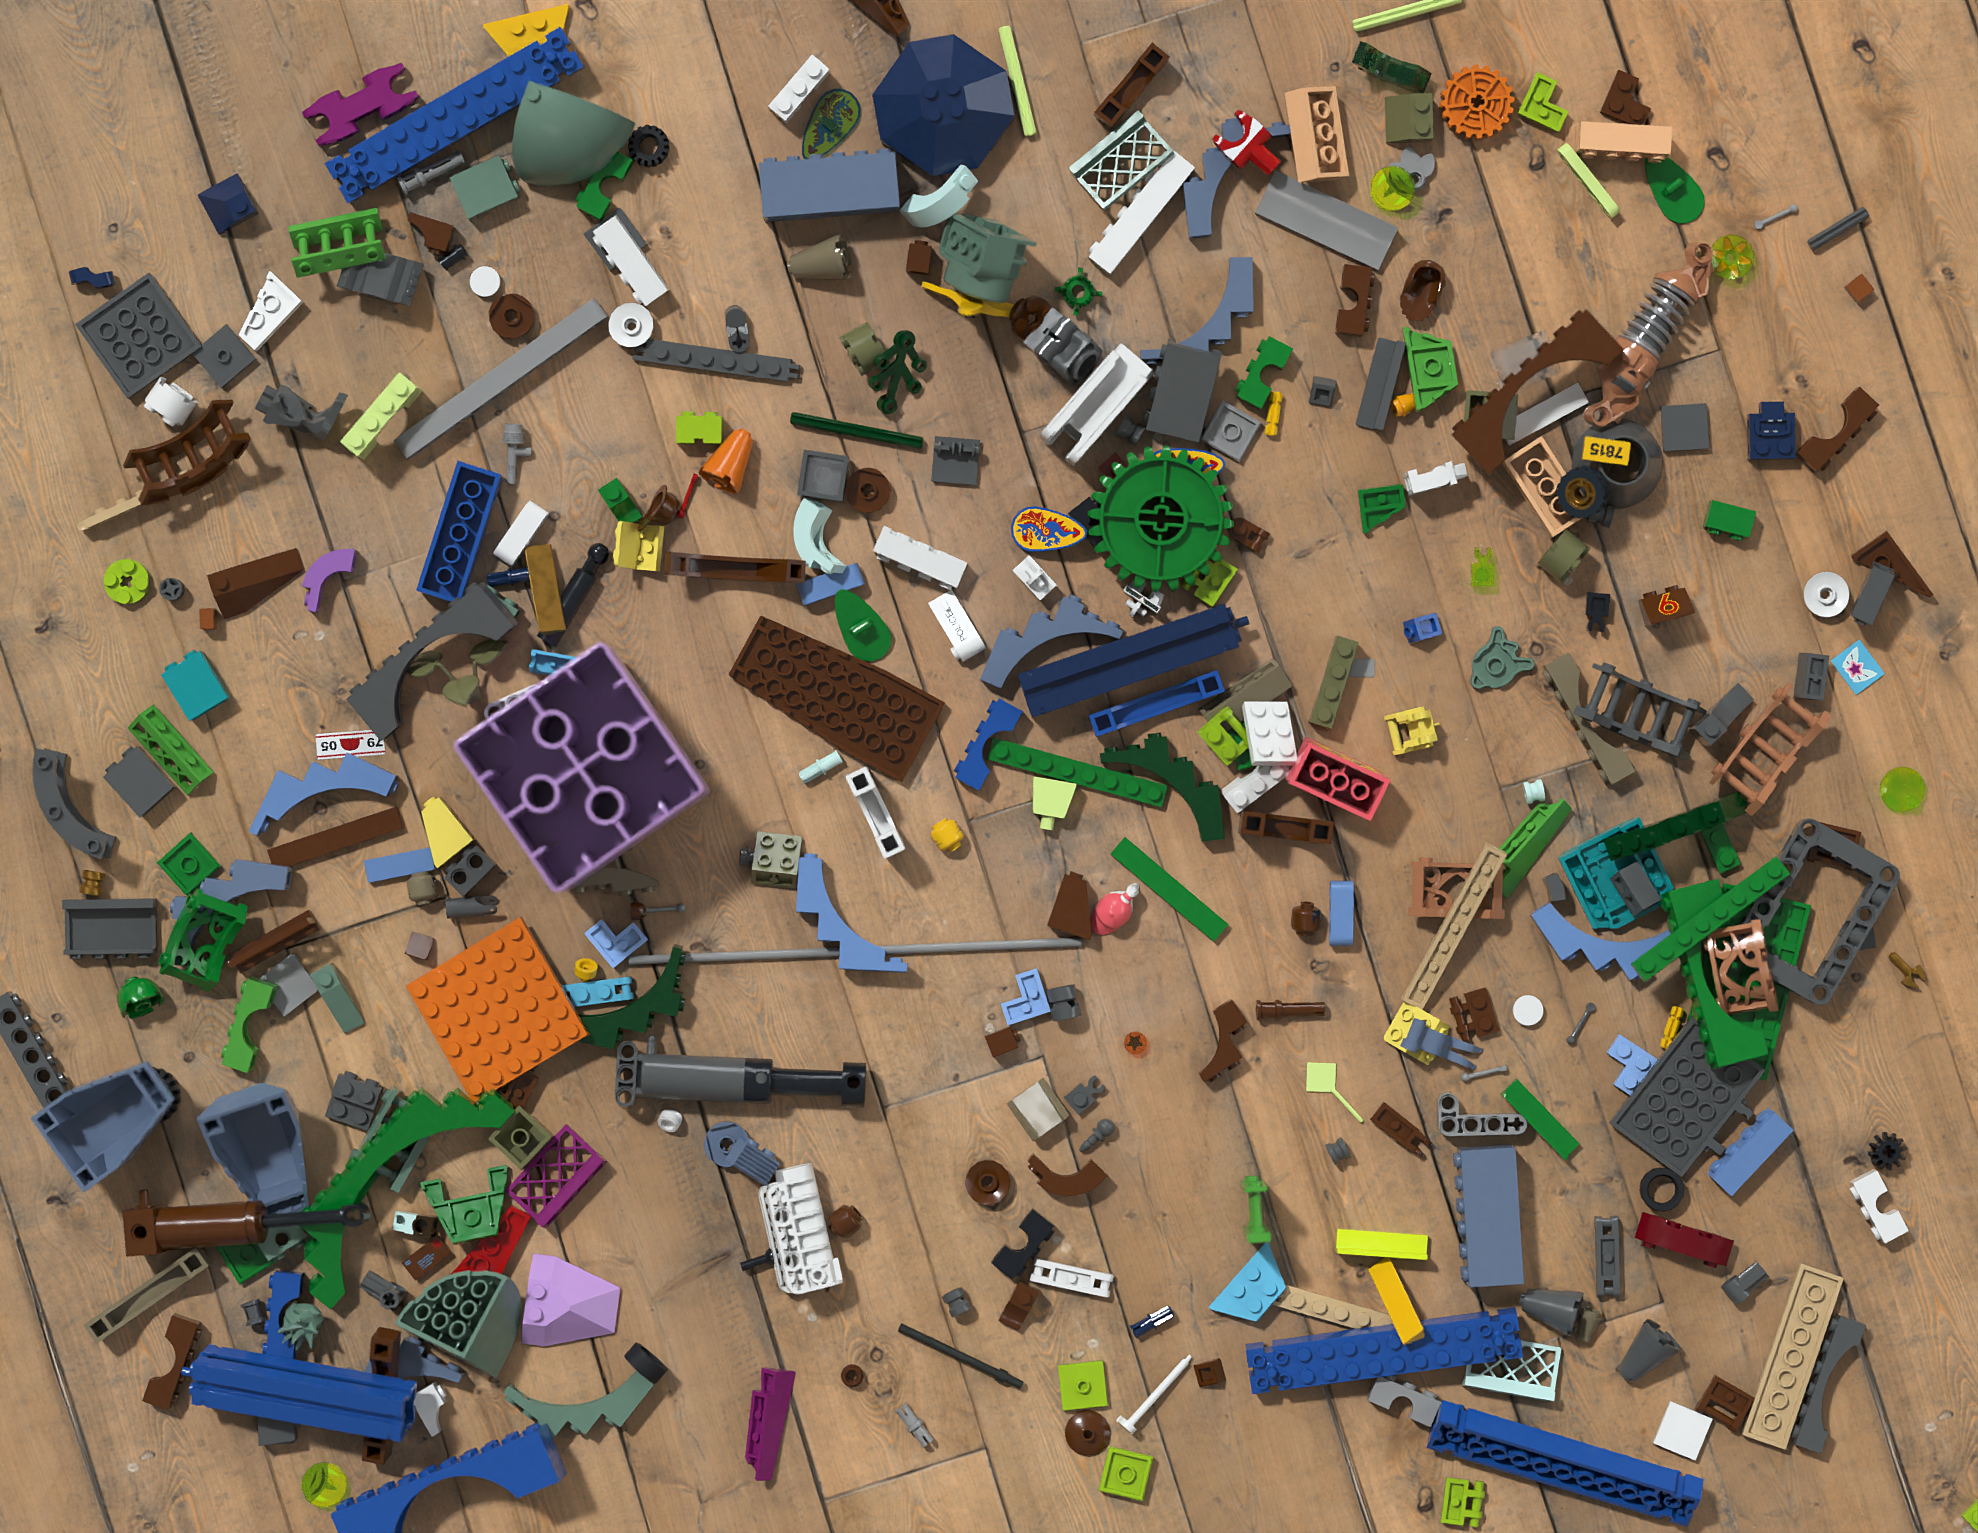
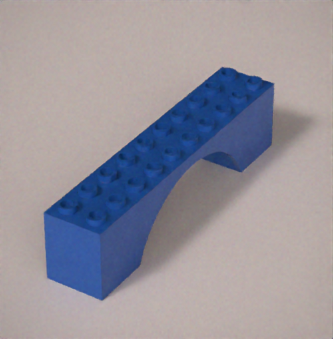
M538 1422L526 1427L521 1434L515 1431L506 1435L505 1438L501 1439V1442H498L497 1439L492 1440L481 1447L479 1451L477 1447L472 1448L459 1456V1459L456 1456H452L439 1464V1467H436L435 1464L425 1467L418 1475L413 1472L403 1476L396 1484L393 1480L383 1484L376 1492L374 1489H370L361 1493L360 1496L356 1497V1500L353 1497L345 1499L335 1506L336 1510L330 1515L338 1533H402L407 1511L415 1497L422 1489L439 1480L455 1476L484 1478L503 1486L516 1498H520L559 1482L567 1472L547 1423L540 1426Z

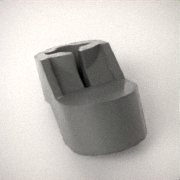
M732 305L725 311L728 342L733 351L743 352L749 346L746 316L742 307Z

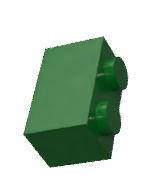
M1710 500L1703 527L1708 529L1707 533L1720 536L1721 532L1730 534V539L1742 541L1743 538L1747 539L1750 537L1756 511Z

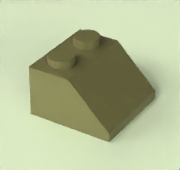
M1432 93L1385 97L1386 143L1431 142L1434 139Z
M519 1105L500 1128H497L488 1139L522 1170L555 1136L539 1120Z

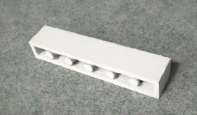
M1174 151V154L1161 164L1162 166L1157 172L1152 171L1145 179L1147 185L1143 190L1140 188L1136 190L1130 198L1133 200L1128 208L1124 206L1117 214L1119 220L1114 226L1110 223L1102 233L1105 236L1100 243L1096 241L1088 250L1091 254L1088 259L1109 276L1194 171L1195 167Z

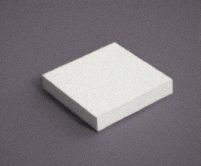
M1669 1401L1653 1443L1696 1461L1712 1418Z

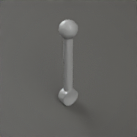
M1792 204L1788 209L1762 221H1755V229H1761L1764 224L1788 213H1796L1798 206Z
M1507 1065L1472 1074L1463 1073L1461 1080L1467 1082L1470 1078L1508 1070Z

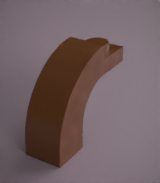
M1034 1153L1027 1159L1030 1163L1027 1167L1036 1176L1042 1175L1037 1184L1056 1195H1082L1096 1188L1108 1176L1092 1159L1079 1171L1070 1175H1060L1053 1172Z

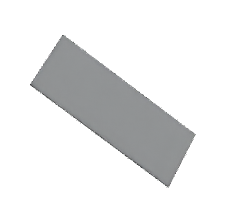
M1353 659L1348 677H1375V659Z

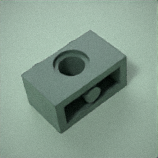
M300 1226L268 1228L266 1241L258 1245L268 1261L273 1259L276 1262L286 1256L285 1250L290 1247L295 1250L305 1244L304 1239L307 1235ZM281 1232L286 1233L289 1238L287 1244L282 1246L275 1242L276 1235Z

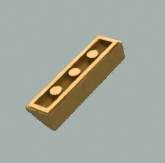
M551 544L525 547L539 632L548 636L565 631L566 625Z

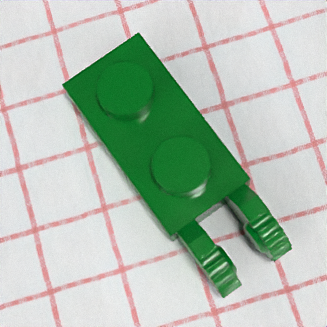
M1723 823L1702 830L1701 834L1719 873H1723L1741 864Z

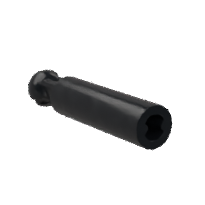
M595 543L589 547L586 562L582 568L575 570L560 596L566 630L595 583V573L599 566L609 559V549L601 543ZM566 630L548 636L539 632L537 636L557 647Z

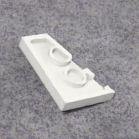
M269 271L266 277L267 280L263 289L260 290L257 296L258 299L253 310H250L239 333V336L256 352L303 303L271 271Z

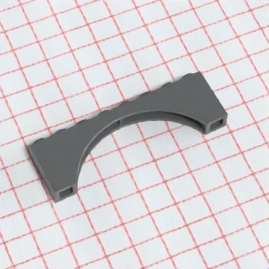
M474 582L466 588V595L461 599L457 597L448 604L450 608L445 613L441 611L431 619L433 621L432 625L428 628L423 626L415 633L416 639L412 642L408 640L398 648L401 652L395 657L390 655L382 662L384 666L379 671L374 669L365 677L367 681L363 685L358 683L349 691L351 695L346 700L380 741L388 738L403 725L400 708L402 685L407 670L424 648L441 637L459 633L479 634L497 641L519 624L485 582L479 584Z

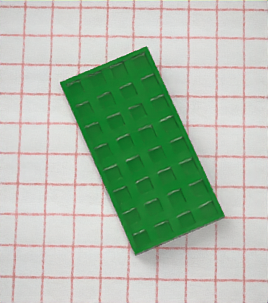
M1722 883L1723 895L1735 886ZM1781 898L1779 901L1781 904L1769 925L1764 927L1766 948L1768 952L1796 966L1811 905ZM1765 902L1758 905L1759 914L1764 915L1767 913L1768 906ZM1749 906L1719 928L1739 925ZM1731 936L1716 938V945L1719 950L1725 949L1723 941L1729 942ZM1705 951L1702 960V970L1706 984L1712 996L1716 999L1718 994L1709 951ZM1717 958L1719 969L1724 959ZM1734 959L1726 975L1738 985L1746 987L1748 978L1757 971ZM1756 980L1753 981L1750 989L1753 990V985L1758 987L1761 983ZM1775 981L1773 982L1776 989L1779 1011L1769 1012L1767 1008L1729 1015L1745 1027L1763 1032L1769 1054L1753 1058L1752 1060L1765 1069V1072L1759 1078L1767 1081L1790 991ZM1722 983L1725 992L1729 988ZM1741 995L1739 1000H1745V996ZM1734 996L1728 997V1002L1736 1000ZM1691 1003V1007H1690V1011H1689V1015H1688L1687 1021H1688V1020L1691 1018V1016L1693 1015V1014H1692V1009H1693V1004H1692V1003Z

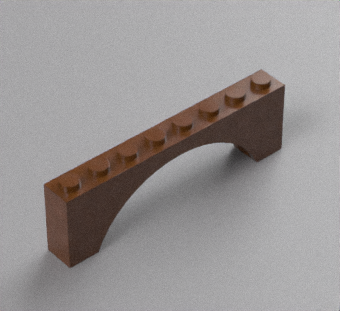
M1587 309L1584 312L1578 310L1570 318L1572 323L1567 328L1562 325L1553 334L1555 337L1553 341L1549 344L1545 341L1536 350L1539 354L1533 359L1528 357L1519 365L1521 370L1516 375L1513 372L1502 381L1505 385L1499 391L1496 388L1493 389L1486 396L1488 401L1482 407L1480 404H1477L1469 412L1471 417L1464 422L1461 419L1452 428L1454 433L1451 435L1488 475L1506 460L1502 445L1504 417L1514 395L1527 380L1541 370L1561 362L1581 360L1607 366L1624 350Z

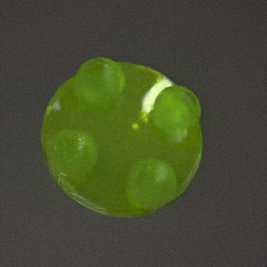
M1893 768L1881 780L1880 796L1883 802L1892 810L1899 812L1910 811L1917 808L1924 798V780L1912 768Z

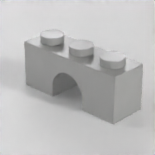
M1393 1375L1374 1378L1366 1397L1368 1401L1389 1409L1395 1398L1400 1396L1407 1397L1411 1401L1408 1417L1431 1427L1441 1404V1401L1437 1399L1438 1395L1426 1389L1424 1393L1416 1390V1385L1408 1381H1404L1403 1384L1395 1381L1396 1377Z

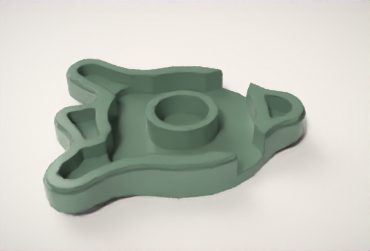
M1495 626L1491 630L1489 641L1473 657L1470 684L1475 689L1503 687L1512 681L1517 673L1532 670L1535 666L1534 660L1517 657L1516 652L1519 649V644L1507 640L1502 627Z

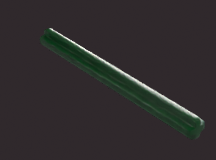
M792 412L790 417V423L793 425L921 449L923 445V438L920 436Z

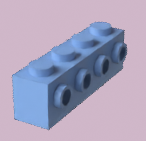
M1768 1107L1767 1110H1763L1758 1114L1756 1121L1751 1127H1747L1742 1131L1741 1137L1736 1143H1732L1726 1148L1725 1154L1720 1160H1716L1711 1164L1707 1174L1732 1196L1794 1130Z

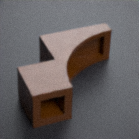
M1232 999L1212 1010L1218 1023L1219 1042L1211 1062L1198 1073L1204 1082L1208 1080L1211 1083L1221 1076L1219 1072L1225 1068H1228L1230 1071L1240 1064L1239 1060L1242 1056L1228 1034L1232 1033L1234 1036L1245 1029L1243 1025L1247 1022Z

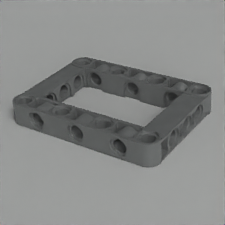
M1807 818L1800 820L1796 824L1778 855V859L1782 864L1788 863L1790 865V875L1751 903L1739 925L1748 924L1752 920L1758 919L1761 920L1763 929L1769 925L1781 904L1779 902L1787 887L1792 885L1804 864L1802 861L1811 847H1815L1867 877L1869 880L1813 977L1768 951V959H1764V961L1768 962L1773 981L1811 1003L1824 1005L1832 998L1899 881L1900 872L1893 864L1820 822ZM1807 823L1813 827V833L1810 836H1806L1803 833V827ZM1885 869H1889L1892 873L1891 879L1887 882L1882 879V872ZM1762 902H1765L1768 906V911L1764 915L1759 914L1757 909L1758 905ZM1863 908L1869 911V917L1865 921H1862L1859 917V912ZM1753 932L1738 934L1736 936L1740 941L1746 936L1752 934ZM1731 937L1728 943L1733 948L1735 945ZM1843 947L1847 955L1843 960H1839L1836 952L1839 948ZM1745 951L1743 952L1748 959L1755 957V953L1749 951L1748 954ZM1737 955L1735 959L1742 962L1739 955ZM1751 967L1752 969L1759 971V967ZM1821 987L1824 990V995L1821 999L1817 1000L1814 997V990Z

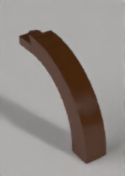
M666 552L664 575L756 582L805 583L806 561Z

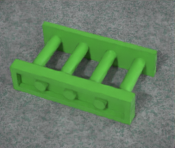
M377 208L288 226L294 249L299 248L300 256L291 258L297 278L386 259L381 239L375 240V232L383 230ZM366 234L365 243L353 245L354 236ZM344 239V247L331 250L330 241ZM321 243L322 252L309 254L308 246Z
M1245 1176V1180L1240 1181V1186L1244 1192H1248L1250 1221L1247 1226H1243V1235L1248 1243L1271 1242V1232L1265 1224H1262L1260 1191H1268V1187L1263 1179H1258V1176Z

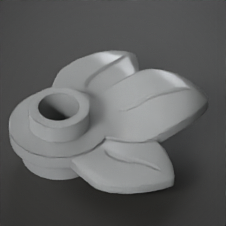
M1407 146L1401 154L1400 162L1390 163L1391 174L1396 180L1400 181L1397 176L1398 174L1408 185L1404 184L1408 190L1419 191L1424 187L1426 177L1432 174L1434 170V156L1430 153L1420 158L1415 150ZM1412 176L1418 178L1417 184L1411 183L1410 178Z

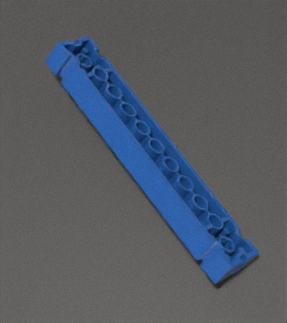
M561 27L545 35L547 41L540 45L536 40L348 150L351 154L350 156L344 158L340 154L324 163L333 179H340L343 185L338 188L347 203L352 204L366 195L364 189L370 187L371 190H376L519 107L528 81L551 88L562 82L559 76L564 73L570 77L584 69L585 67L575 51L570 53L567 49L571 42Z
M1515 1307L1497 1309L1498 1315L1489 1316L1488 1311L1419 1320L1424 1330V1338L1404 1346L1393 1324L1272 1340L1273 1346L1264 1347L1263 1342L1245 1344L1248 1368L1254 1367V1370H1249L1252 1394L1270 1392V1386L1276 1385L1279 1386L1280 1391L1496 1361V1355H1504L1505 1360L1522 1358L1521 1339L1519 1333L1514 1334L1515 1331H1519L1517 1311Z
M1442 1400L1437 1416L1430 1427L1426 1447L1428 1449L1442 1453L1448 1450L1453 1452V1456L1656 1518L1661 1519L1662 1516L1670 1518V1522L1686 1527L1693 1516V1510H1696L1701 1501L1704 1480L1702 1478L1689 1474L1682 1477L1679 1470H1672L1475 1409L1468 1408L1465 1411V1407L1462 1404Z

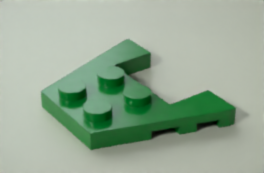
M507 1165L487 1169L490 1192L447 1201L444 1198L441 1179L420 1182L423 1191L453 1245L498 1236L509 1171Z

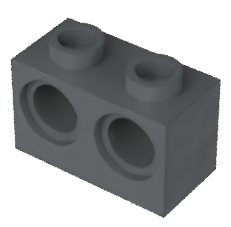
M470 845L461 854L463 859L458 864L454 861L445 870L447 875L444 879L462 897H465L497 865L478 845L474 848ZM474 855H479L483 860L482 866L479 868H475L471 864V859ZM458 871H463L467 876L463 884H459L455 880V875Z

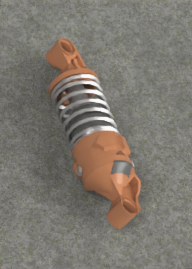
M1700 242L1688 244L1685 249L1687 265L1684 268L1656 273L1650 287L1661 297L1659 298L1649 292L1644 293L1645 298L1655 304V306L1653 307L1645 302H1638L1643 310L1641 312L1633 311V315L1636 318L1627 321L1629 327L1627 330H1621L1622 334L1618 335L1615 339L1624 350L1607 366L1599 364L1597 368L1602 386L1603 400L1585 409L1584 419L1588 424L1604 426L1612 421L1619 424L1624 414L1639 404L1640 393L1649 386L1650 382L1648 380L1654 375L1655 369L1659 361H1661L1659 354L1666 352L1665 345L1672 343L1671 335L1678 333L1676 325L1684 324L1682 316L1690 314L1688 307L1695 306L1700 298L1708 294L1709 278L1715 270L1711 266L1712 248L1709 244ZM1698 247L1701 249V256L1699 258L1696 256ZM1679 304L1686 312L1675 310L1676 305ZM1671 313H1673L1680 320V322L1669 319ZM1597 410H1599L1600 417L1596 421L1594 418V414Z

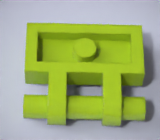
M1208 558L1206 563L1209 566L1210 574L1203 581L1197 578L1200 572L1197 569L1193 571L1195 576L1194 585L1198 587L1193 595L1213 607L1238 569L1223 559L1221 562L1213 564L1208 561ZM1185 580L1180 585L1187 591L1191 587L1185 582Z
M1446 1477L1440 1522L1463 1526L1464 1517H1470L1469 1526L1478 1527L1479 1518H1482L1483 1513L1481 1511L1482 1498L1485 1497V1491L1483 1490L1484 1481L1475 1480L1474 1489H1468V1479ZM1467 1496L1473 1497L1472 1509H1466Z

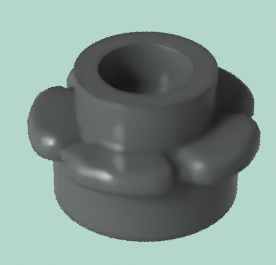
M750 847L740 848L739 865L746 866V869H748L749 864H753L754 851H750Z

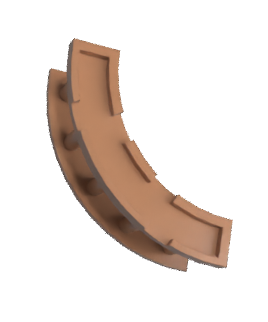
M1790 682L1784 688L1779 686L1771 696L1773 700L1751 726L1747 724L1739 733L1741 736L1740 740L1722 763L1719 762L1711 771L1714 774L1709 782L1711 785L1721 777L1748 798L1749 804L1745 812L1750 816H1753L1764 805L1777 784L1775 782L1782 773L1785 774L1796 761L1798 753L1804 746L1807 748L1825 728L1832 716L1825 710L1819 717L1817 715L1813 716L1787 695L1792 687ZM1780 702L1807 722L1808 728L1803 734L1800 732L1796 733L1771 713ZM1764 720H1767L1792 740L1793 746L1786 754L1777 751L1755 733ZM1748 740L1775 760L1774 763L1777 766L1770 774L1768 772L1765 774L1739 753ZM1733 760L1760 780L1759 783L1762 786L1758 791H1752L1727 771Z

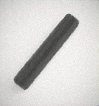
M1861 207L1807 241L1809 247L1812 250H1816L1869 217L1868 211Z

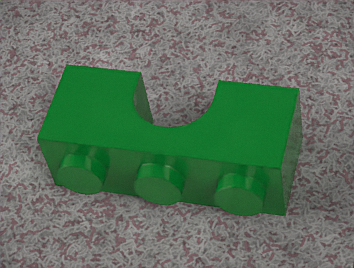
M618 151L611 158L612 161L586 179V182L589 184L585 191L580 190L575 200L578 203L576 207L599 221L603 220L612 204L611 199L602 195L601 184L607 178H616L624 182L634 163L631 158Z
M1270 336L1267 340L1262 339L1256 350L1260 354L1256 361L1251 359L1245 370L1249 372L1246 380L1241 379L1235 389L1238 392L1236 398L1261 410L1272 389L1262 383L1260 379L1261 370L1266 366H1273L1282 370L1293 348Z

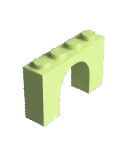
M399 372L340 442L357 457L364 460L379 443L376 439L386 424L403 407L409 408L421 394L422 390Z

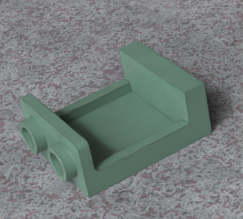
M498 155L449 177L470 221L478 218L480 214L512 200L516 201L519 199L517 193L521 192L517 181H511L508 173L512 170L507 159L502 160Z

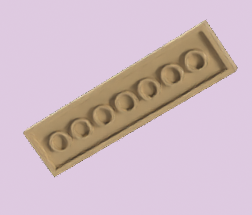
M1799 1263L1754 1395L1755 1399L1750 1407L1741 1433L1742 1435L1786 1450L1844 1279L1843 1277Z

